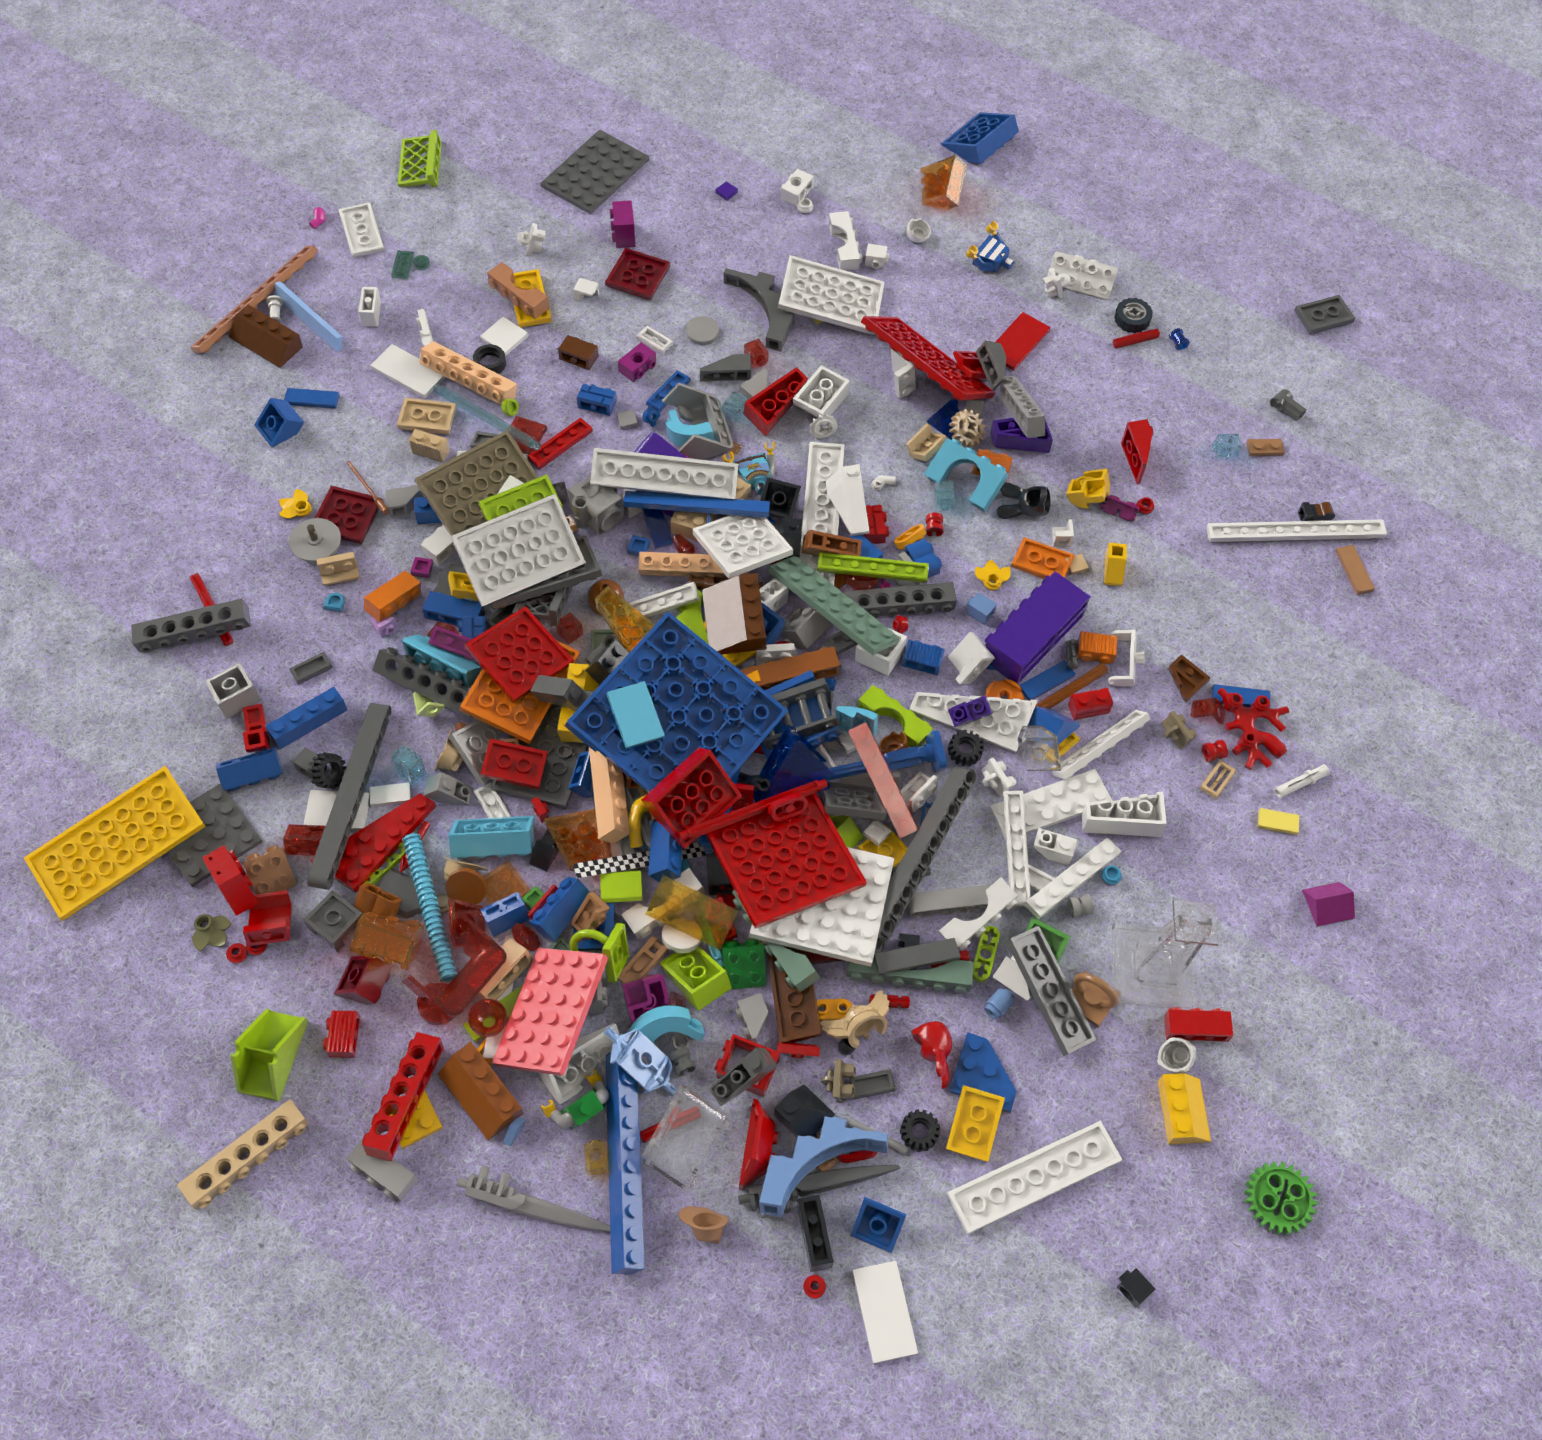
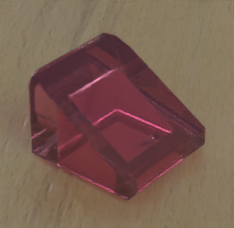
M671 991L670 1006L686 1008V998Z

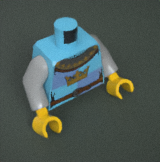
M772 441V449L767 448V442L764 444V449L768 452V455L764 452L734 460V453L730 451V460L726 458L725 454L722 456V460L726 463L739 464L737 477L750 484L751 490L755 489L758 495H762L767 477L773 478L776 470L775 454H773L775 443Z

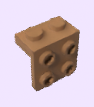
M276 844L266 848V853L259 855L256 852L246 856L247 860L243 862V865L253 884L252 887L256 895L284 891L296 885V879L283 846L278 847Z

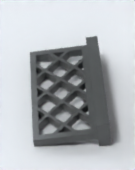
M573 586L562 588L556 592L552 591L540 597H533L532 600L527 602H517L512 614L526 606L537 619L550 620V626H558ZM547 599H550V600H551V601H549V602H547V603H544V602H543V601H545V600H547ZM539 604L537 607H532V605ZM542 610H546V611H547V613H539V612L542 611Z

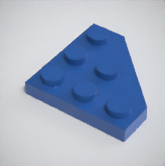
M967 1032L949 1092L960 1096L962 1086L965 1085L1004 1097L1002 1111L1011 1113L1017 1093L989 1040Z

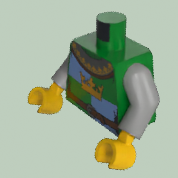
M593 1069L595 1073L590 1077L587 1074L585 1075L588 1082L593 1086L590 1091L560 1111L556 1109L553 1100H548L550 1105L546 1107L541 1105L545 1116L551 1117L561 1128H570L572 1130L605 1108L604 1103L609 1099V1092L597 1070Z

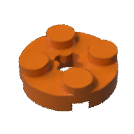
M1003 679V681L998 682L997 680L993 681L987 687L985 694L986 697L1001 698L999 695L1004 696L1006 694L1007 699H1024L1021 687L1009 679Z

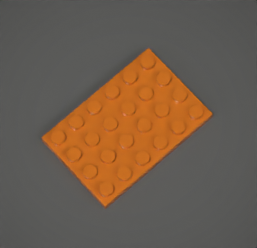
M557 641L574 659L573 663L575 664L580 652ZM569 667L554 677L566 679ZM482 668L460 705L459 711L530 744L552 703L541 702L532 692L513 703Z

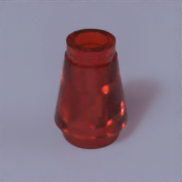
M676 534L672 538L678 553L695 554V546L683 536Z

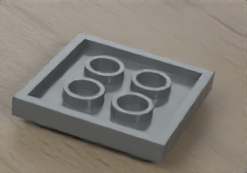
M826 781L828 787L820 791L825 811L832 816L845 815L854 819L861 817L868 818L871 821L885 820L886 818L885 807L875 787Z

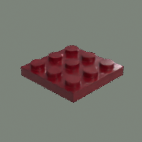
M625 248L607 277L605 286L651 300L668 272L670 262Z
M331 485L315 518H322L333 522L338 527L342 540L362 544L379 508L374 504L372 495Z

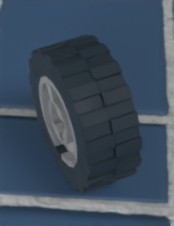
M1124 299L1122 302H1119L1114 315L1115 323L1123 331L1125 330L1129 333L1145 331L1150 325L1153 310L1142 299Z

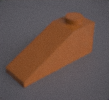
M809 530L803 538L802 553L818 557L819 552L860 556L862 540Z

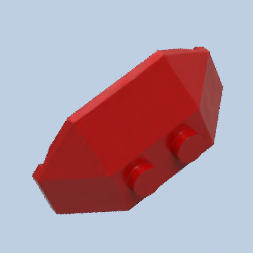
M753 1099L739 1190H744L765 1175L771 1155L775 1156V1153L771 1152L772 1144L777 1145L779 1132L775 1131L774 1121L758 1099Z

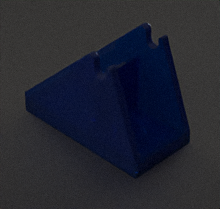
M787 724L759 773V776L770 782V787L765 786V788H768L765 792L754 790L753 797L755 802H759L815 780L820 781L827 776L835 777V774L823 763H826L827 760L794 727ZM827 782L828 787L821 789V791L829 789L831 787L830 783Z

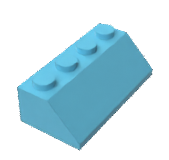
M416 634L405 637L402 640L406 655L414 657V661L426 663L435 671H443L450 678L460 679L466 686H472L482 670L481 666L475 661L471 662L465 659L464 656L429 644L430 638L427 636L423 637Z
M534 816L455 820L448 834L451 858L466 859L472 856L486 858L491 855L506 857L510 854L525 856L532 853L534 847Z

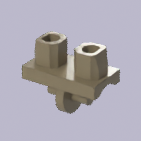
M1171 711L1168 717L1161 722L1166 730L1163 736L1166 739L1172 738L1181 750L1197 734L1194 729H1187L1184 725L1186 719L1182 714L1177 715L1175 711Z
M835 1059L834 1070H828L827 1076L821 1077V1083L826 1084V1091L832 1092L833 1090L832 1097L837 1099L836 1102L844 1103V1099L854 1098V1085L845 1084V1078H855L856 1067L853 1064L844 1063L842 1059Z

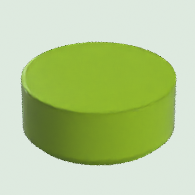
M506 398L502 402L501 409L505 415L514 416L518 412L519 405L515 399Z

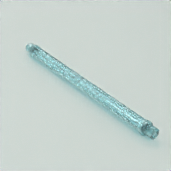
M435 384L433 389L440 396L456 403L459 407L500 431L504 432L507 430L512 438L529 448L540 449L541 444L535 438L447 387Z

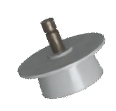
M313 518L301 522L292 530L289 536V547L292 553L299 559L313 565H317L316 559L334 556L341 542V534L338 527L333 522L322 518Z

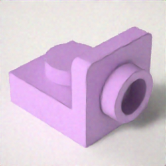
M390 616L381 622L377 621L374 617L369 618L381 637L392 634L398 628L394 617Z

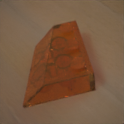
M956 155L920 168V173H924L921 183L925 184V187L922 189V205L947 210L957 207L960 202L967 164Z
M595 809L543 819L570 871H575L573 864L612 857L610 843L598 839Z
M374 912L363 913L357 922L350 951L369 958L381 957L384 959V963L391 965L393 962L401 964V969L408 970L421 948L425 924H420L416 920H399L395 916H378Z

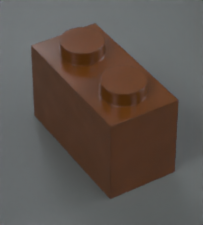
M570 335L566 336L558 348L560 360L587 370L591 369L599 357L597 345Z

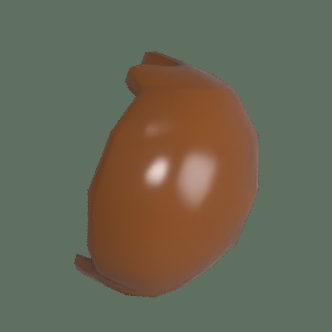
M892 731L880 741L879 748L882 754L908 748V740L903 731L900 734Z

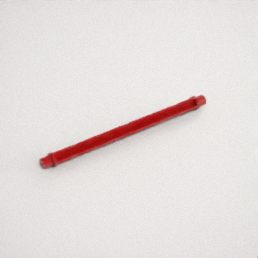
M825 779L815 780L685 828L684 831L678 832V836L681 841L691 840L766 812L773 801L795 793L806 797L820 792L821 789L828 787Z

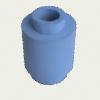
M999 988L986 1002L984 1011L992 1019L997 1020L999 1017L1001 1018L1014 1004L1013 994L1005 988Z

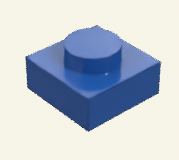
M633 535L627 548V553L639 556V552H647L650 546V539Z

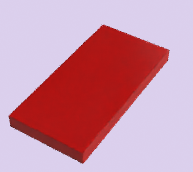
M1022 312L996 340V343H1001L1006 354V367L1014 371L1047 335L1051 327Z

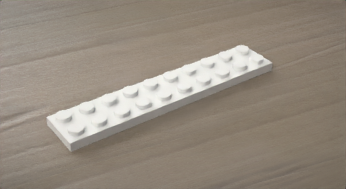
M810 442L800 559L834 586L835 573L818 572L819 557L803 554L802 546L804 535L809 530L838 535L839 513H837L834 504L828 498L826 480L843 467L845 444Z

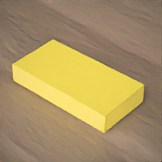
M1260 808L1258 811L1257 828L1297 835L1299 832V815Z

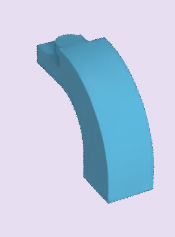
M675 409L668 411L670 418H667L665 425L668 437L675 445L682 447L693 434L714 440L709 422L686 425L679 421Z
M661 1006L651 1009L637 1018L628 1030L630 1032L638 1029L652 1043L659 1036L668 1032H679L698 1041H701L705 1036L702 1023L695 1018H691L689 1010L680 1006Z

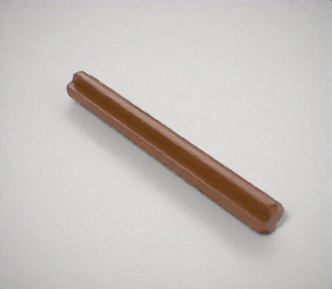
M1104 663L1098 665L1040 701L1036 706L1044 708L1054 707L1105 675L1108 667Z

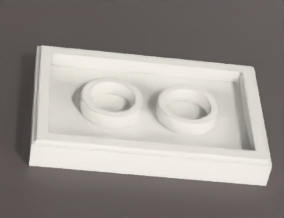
M310 790L303 824L304 828L325 829L338 791ZM364 793L351 829L353 831H359L365 827L370 793Z

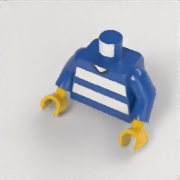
M995 221L986 227V232L992 233V236L989 235L979 248L975 245L969 247L966 256L973 258L972 264L981 271L997 273L1002 266L1010 270L1014 260L1008 258L1010 249L1002 240L999 232H996L998 224Z

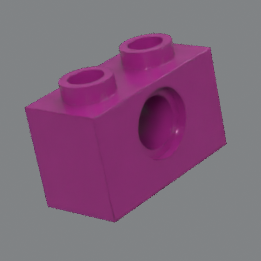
M642 342L618 360V372L632 382L636 379H641L647 370L655 367L656 352Z

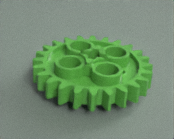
M1273 1161L1270 1167L1267 1163L1262 1165V1169L1257 1167L1254 1170L1255 1173L1249 1175L1252 1181L1248 1180L1245 1183L1250 1189L1244 1191V1194L1249 1196L1244 1203L1251 1204L1247 1211L1255 1212L1252 1219L1256 1220L1259 1218L1261 1220L1260 1227L1267 1224L1268 1232L1276 1228L1277 1235L1282 1233L1283 1230L1286 1235H1289L1291 1229L1294 1233L1300 1231V1228L1304 1229L1307 1227L1306 1222L1310 1223L1313 1220L1310 1215H1314L1317 1212L1312 1207L1318 1204V1202L1312 1200L1317 1193L1310 1192L1314 1185L1306 1183L1309 1177L1305 1176L1302 1178L1300 1176L1301 1169L1294 1172L1293 1164L1286 1168L1283 1161L1279 1166ZM1269 1179L1276 1181L1277 1188L1270 1184ZM1284 1180H1286V1181H1287V1186H1286V1188H1285L1284 1191H1283V1188H1284ZM1290 1188L1298 1192V1197L1292 1195ZM1283 1191L1282 1199L1284 1201L1279 1204L1277 1216H1275L1274 1210L1277 1207L1278 1202L1280 1201V1196L1278 1194H1280ZM1263 1199H1267L1270 1202L1271 1208L1263 1204ZM1284 1208L1291 1211L1292 1217H1288L1284 1213Z

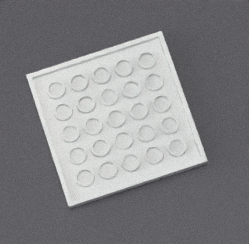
M847 847L867 881L865 887L756 929L752 924L749 937L871 967L894 858Z

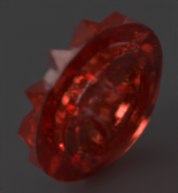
M516 923L512 927L513 938L518 944L529 951H536L539 948V937L535 935L529 926L526 927L523 923Z

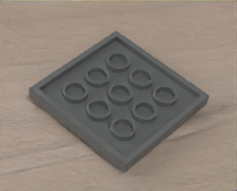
M221 783L190 802L206 827L168 851V854L191 887L211 876L209 869L202 859L203 856L225 845L228 852L233 850L236 857L239 858L263 842L226 790L223 791Z

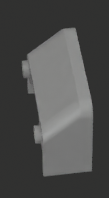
M678 382L662 399L663 403L676 407L679 417L690 421L691 425L709 422L711 425L714 440L693 434L678 450L684 456L688 455L692 459L704 460L726 453L733 447V441L723 409L716 396Z

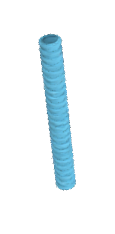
M416 833L409 834L402 841L406 849L407 859L409 860L408 864L412 872L411 875L414 877L413 882L418 894L417 898L421 906L420 909L423 911L422 916L426 923L427 934H429L428 939L431 940L430 945L432 946V952H434L433 957L435 958L434 962L437 964V973L440 976L439 980L441 982H450L458 977V973L455 972V962L452 960L453 955L449 948L448 937H446L447 932L444 931V921L441 919V910L435 896L436 892L432 885L433 881L429 873L430 870L427 868L428 863L426 862L427 859L423 851L422 841L420 840L421 836Z

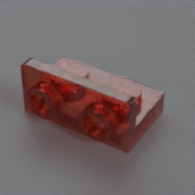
M289 824L283 837L286 855L315 856L325 826Z

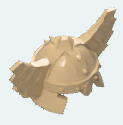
M883 990L877 991L870 1004L867 1006L852 1005L845 1018L834 1021L823 1020L820 1023L822 1031L826 1032L827 1036L835 1037V1039L848 1038L850 1045L856 1049L859 1046V1039L857 1037L863 1036L864 1039H868V1033L875 1026V1031L885 1034L888 1023L885 1016L889 1011L888 1006L890 1003L887 1000V995L883 994Z

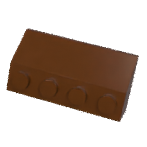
M249 304L236 314L229 334L230 339L279 368L303 348L298 333Z

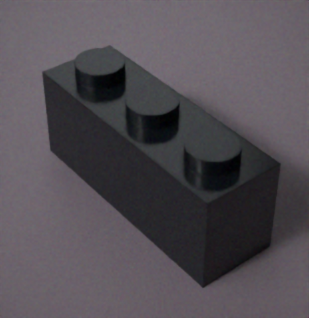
M820 1195L800 1198L797 1200V1209L810 1272L830 1269L833 1267L834 1261Z

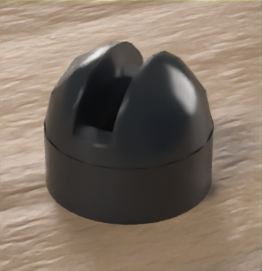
M843 1038L838 1044V1051L842 1055H850L856 1050V1048L850 1045L848 1038Z

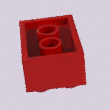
M1148 419L1127 422L1121 440V446L1136 484H1140L1154 434L1153 427L1150 426Z

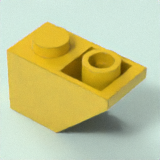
M1108 543L1104 559V585L1122 587L1127 561V544Z

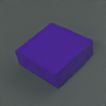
M727 181L715 189L716 194L726 201L738 193V189Z

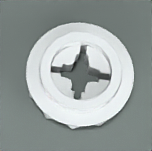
M828 414L825 416L819 415V418H813V423L810 424V431L818 439L828 438L836 432L838 424L833 416ZM820 424H826L827 428L821 427Z

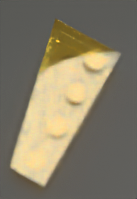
M609 586L595 598L596 609L629 653L655 626Z

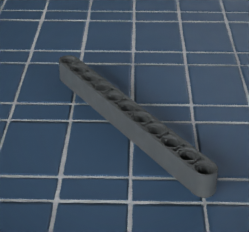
M370 703L308 874V887L330 890L386 732L389 722L388 716L391 715V706Z
M954 767L951 770L888 885L874 953H881L894 932L975 784V770L962 767Z

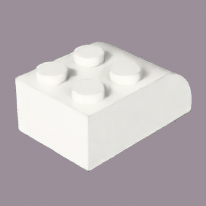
M820 366L795 395L793 404L819 418V415L825 416L828 414L831 416L849 394L850 380Z

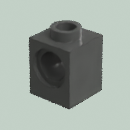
M305 747L293 761L296 770L308 777L311 772H308V768H312L309 763L314 762L312 758L314 756L318 757L317 754ZM327 765L324 768V774L327 770Z

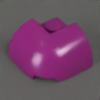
M662 974L642 976L641 979L621 984L631 1024L645 1012L657 1007L668 1006L669 995L664 975Z

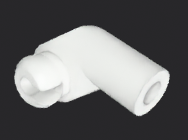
M879 475L872 481V488L880 490L885 485H895L896 477Z

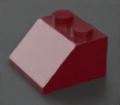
M375 955L353 956L347 964L334 995L365 1005L375 1004L380 999L381 990L390 977L392 966Z

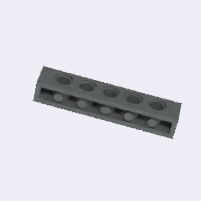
M953 582L844 591L847 597L851 598L874 618L879 616L895 617L898 614L914 615L921 612L925 614H931L934 611L950 612L955 610L957 602Z
M241 598L132 624V643L139 652L147 653L159 648H168L180 643L185 644L189 641L205 639L213 635H222L226 632L242 630L251 627L249 607Z
M388 647L387 649L379 650L372 671L440 704H444V706L469 718L472 717L459 711L460 705L472 686L464 685L460 679L448 677L447 673L443 671H435L426 663H418L414 661L415 658L412 656L399 654V651L395 648ZM444 685L447 687V693L444 691ZM460 693L463 694V700L460 698Z

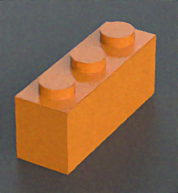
M406 570L364 597V611L379 622L389 618L394 612L404 608L406 604L420 596L421 582Z

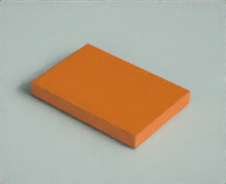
M1024 537L1011 567L1042 579L1047 575L1051 576L1055 571L1066 578L1075 555Z

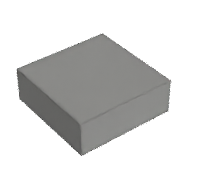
M634 410L617 413L621 430L638 426Z

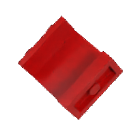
M288 890L254 895L259 904L249 909L248 926H243V935L247 946L290 941L292 902Z

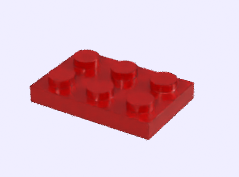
M490 739L480 777L539 790L548 751Z

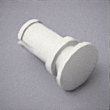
M269 296L266 302L270 309V317L280 322V310L284 300L279 296Z

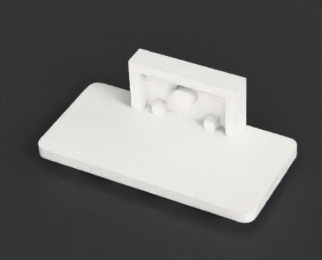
M1058 251L1054 253L1049 270L1054 268L1056 276L1062 273L1070 276V284L1062 288L1103 299L1109 298L1118 271L1116 267L1102 264L1097 260H1087L1079 255L1073 256Z

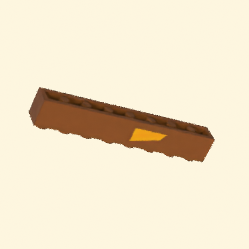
M833 646L829 648L823 647L813 652H804L793 657L788 656L774 662L768 661L758 666H749L740 671L765 691L812 670L815 680L840 675V662Z

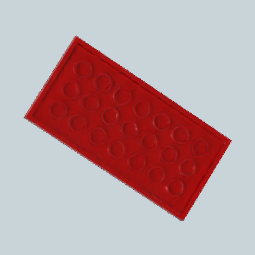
M864 316L861 323L865 325L866 330L878 335L877 338L882 342H887L892 350L900 352L902 358L914 363L916 369L927 373L929 379L940 383V387L950 391L955 399L959 401L993 398L996 392L992 391L990 387L979 379H970L966 376L956 361L900 318Z

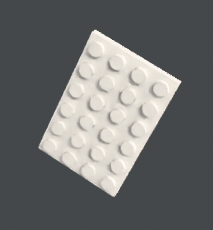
M790 255L778 309L874 335L875 333L865 329V325L861 323V320L864 316H879L885 282Z
M556 494L451 536L482 607L586 563Z

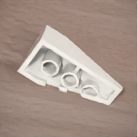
M616 1024L609 1025L619 1035ZM609 1026L577 1040L564 1076L538 1072L541 1081L559 1104L578 1094L583 1088L580 1084L586 1078L585 1075L592 1076L595 1073L593 1069L600 1061H606L605 1055L612 1051L613 1045L612 1040L604 1034V1031Z

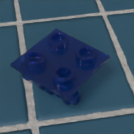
M951 399L926 421L950 440H952L954 433L949 432L953 428L949 423L952 422L951 418L961 411L957 408L959 403L956 399Z

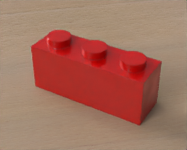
M1172 1007L1164 1015L1166 1040L1175 1037L1191 1041L1229 1042L1234 1036L1231 1011H1224L1221 1008L1207 1011L1202 1008L1182 1010L1181 1007Z

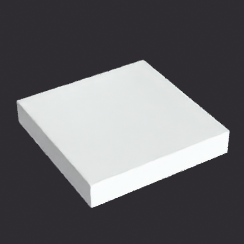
M502 317L480 336V339L486 344L499 346L506 356L528 337V332Z

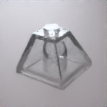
M1022 726L1018 735L1022 770L1061 771L1057 735L1043 726Z

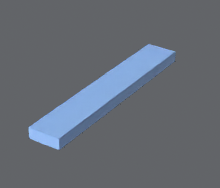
M276 282L275 296L283 298V304L336 352L341 350L342 336L282 282Z

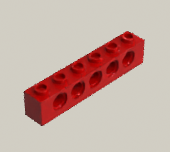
M417 1032L414 1039L410 1040L408 1051L405 1057H402L400 1060L399 1070L396 1076H393L391 1079L389 1091L383 1096L381 1107L372 1118V1126L363 1137L362 1145L367 1156L392 1161L444 1050L440 1037Z

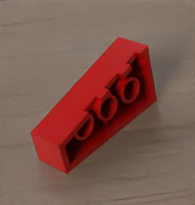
M797 367L747 400L744 405L743 414L766 436L792 407L793 398L806 384L808 378Z

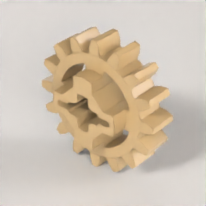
M967 409L962 412L959 411L951 418L952 422L949 423L953 427L949 430V432L954 433L952 439L956 438L957 441L962 443V447L968 446L971 448L974 445H978L979 441L984 439L983 435L986 434L983 430L986 425L981 423L983 418L979 419V414L974 415L973 410L969 412Z

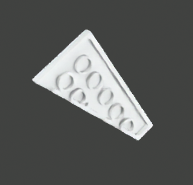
M916 692L909 710L961 732L963 730H967V733H970V730L974 731L973 735L975 736L977 733L979 739L982 738L986 742L1016 753L1038 700L1028 701L1014 698L987 697L993 714L958 727H954L948 709L963 702L968 703L981 696L966 697L953 694L951 696Z

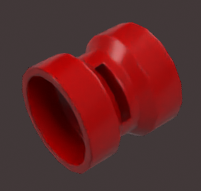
M937 512L927 514L925 518L927 525L926 534L932 536V532H936L937 537L941 536L944 533L942 525L943 515Z
M1221 739L1214 743L1202 744V753L1205 760L1210 762L1214 761L1215 758H1227L1228 748L1225 741Z

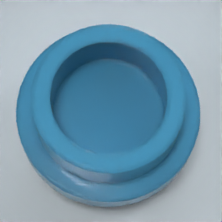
M1111 865L1103 869L1101 877L1106 884L1116 885L1120 882L1122 874L1118 867Z

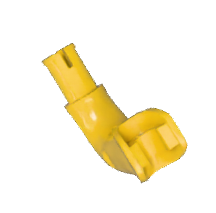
M645 796L635 800L630 808L628 816L630 848L643 846L640 830L642 828L641 817L644 812L649 811L641 801Z

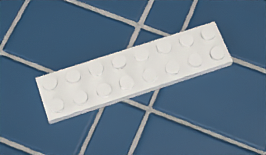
M594 448L590 485L735 500L739 464Z
M1099 1121L947 1192V1196L968 1235L1120 1163L1122 1158L1102 1122Z

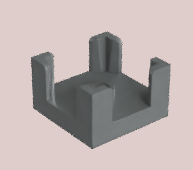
M333 890L303 919L307 928L314 934L317 932L327 940L330 947L336 952L345 945L342 939L355 925L360 929L366 923L363 914Z

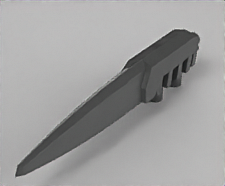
M872 1165L809 1173L797 1184L791 1193L784 1214L791 1212L789 1201H797L798 1195L806 1197L888 1174L900 1169L899 1165ZM764 1183L749 1186L748 1194L738 1196L739 1205L750 1203L752 1211L759 1208L760 1212L759 1201ZM760 1212L761 1218L769 1217V1215L761 1214Z

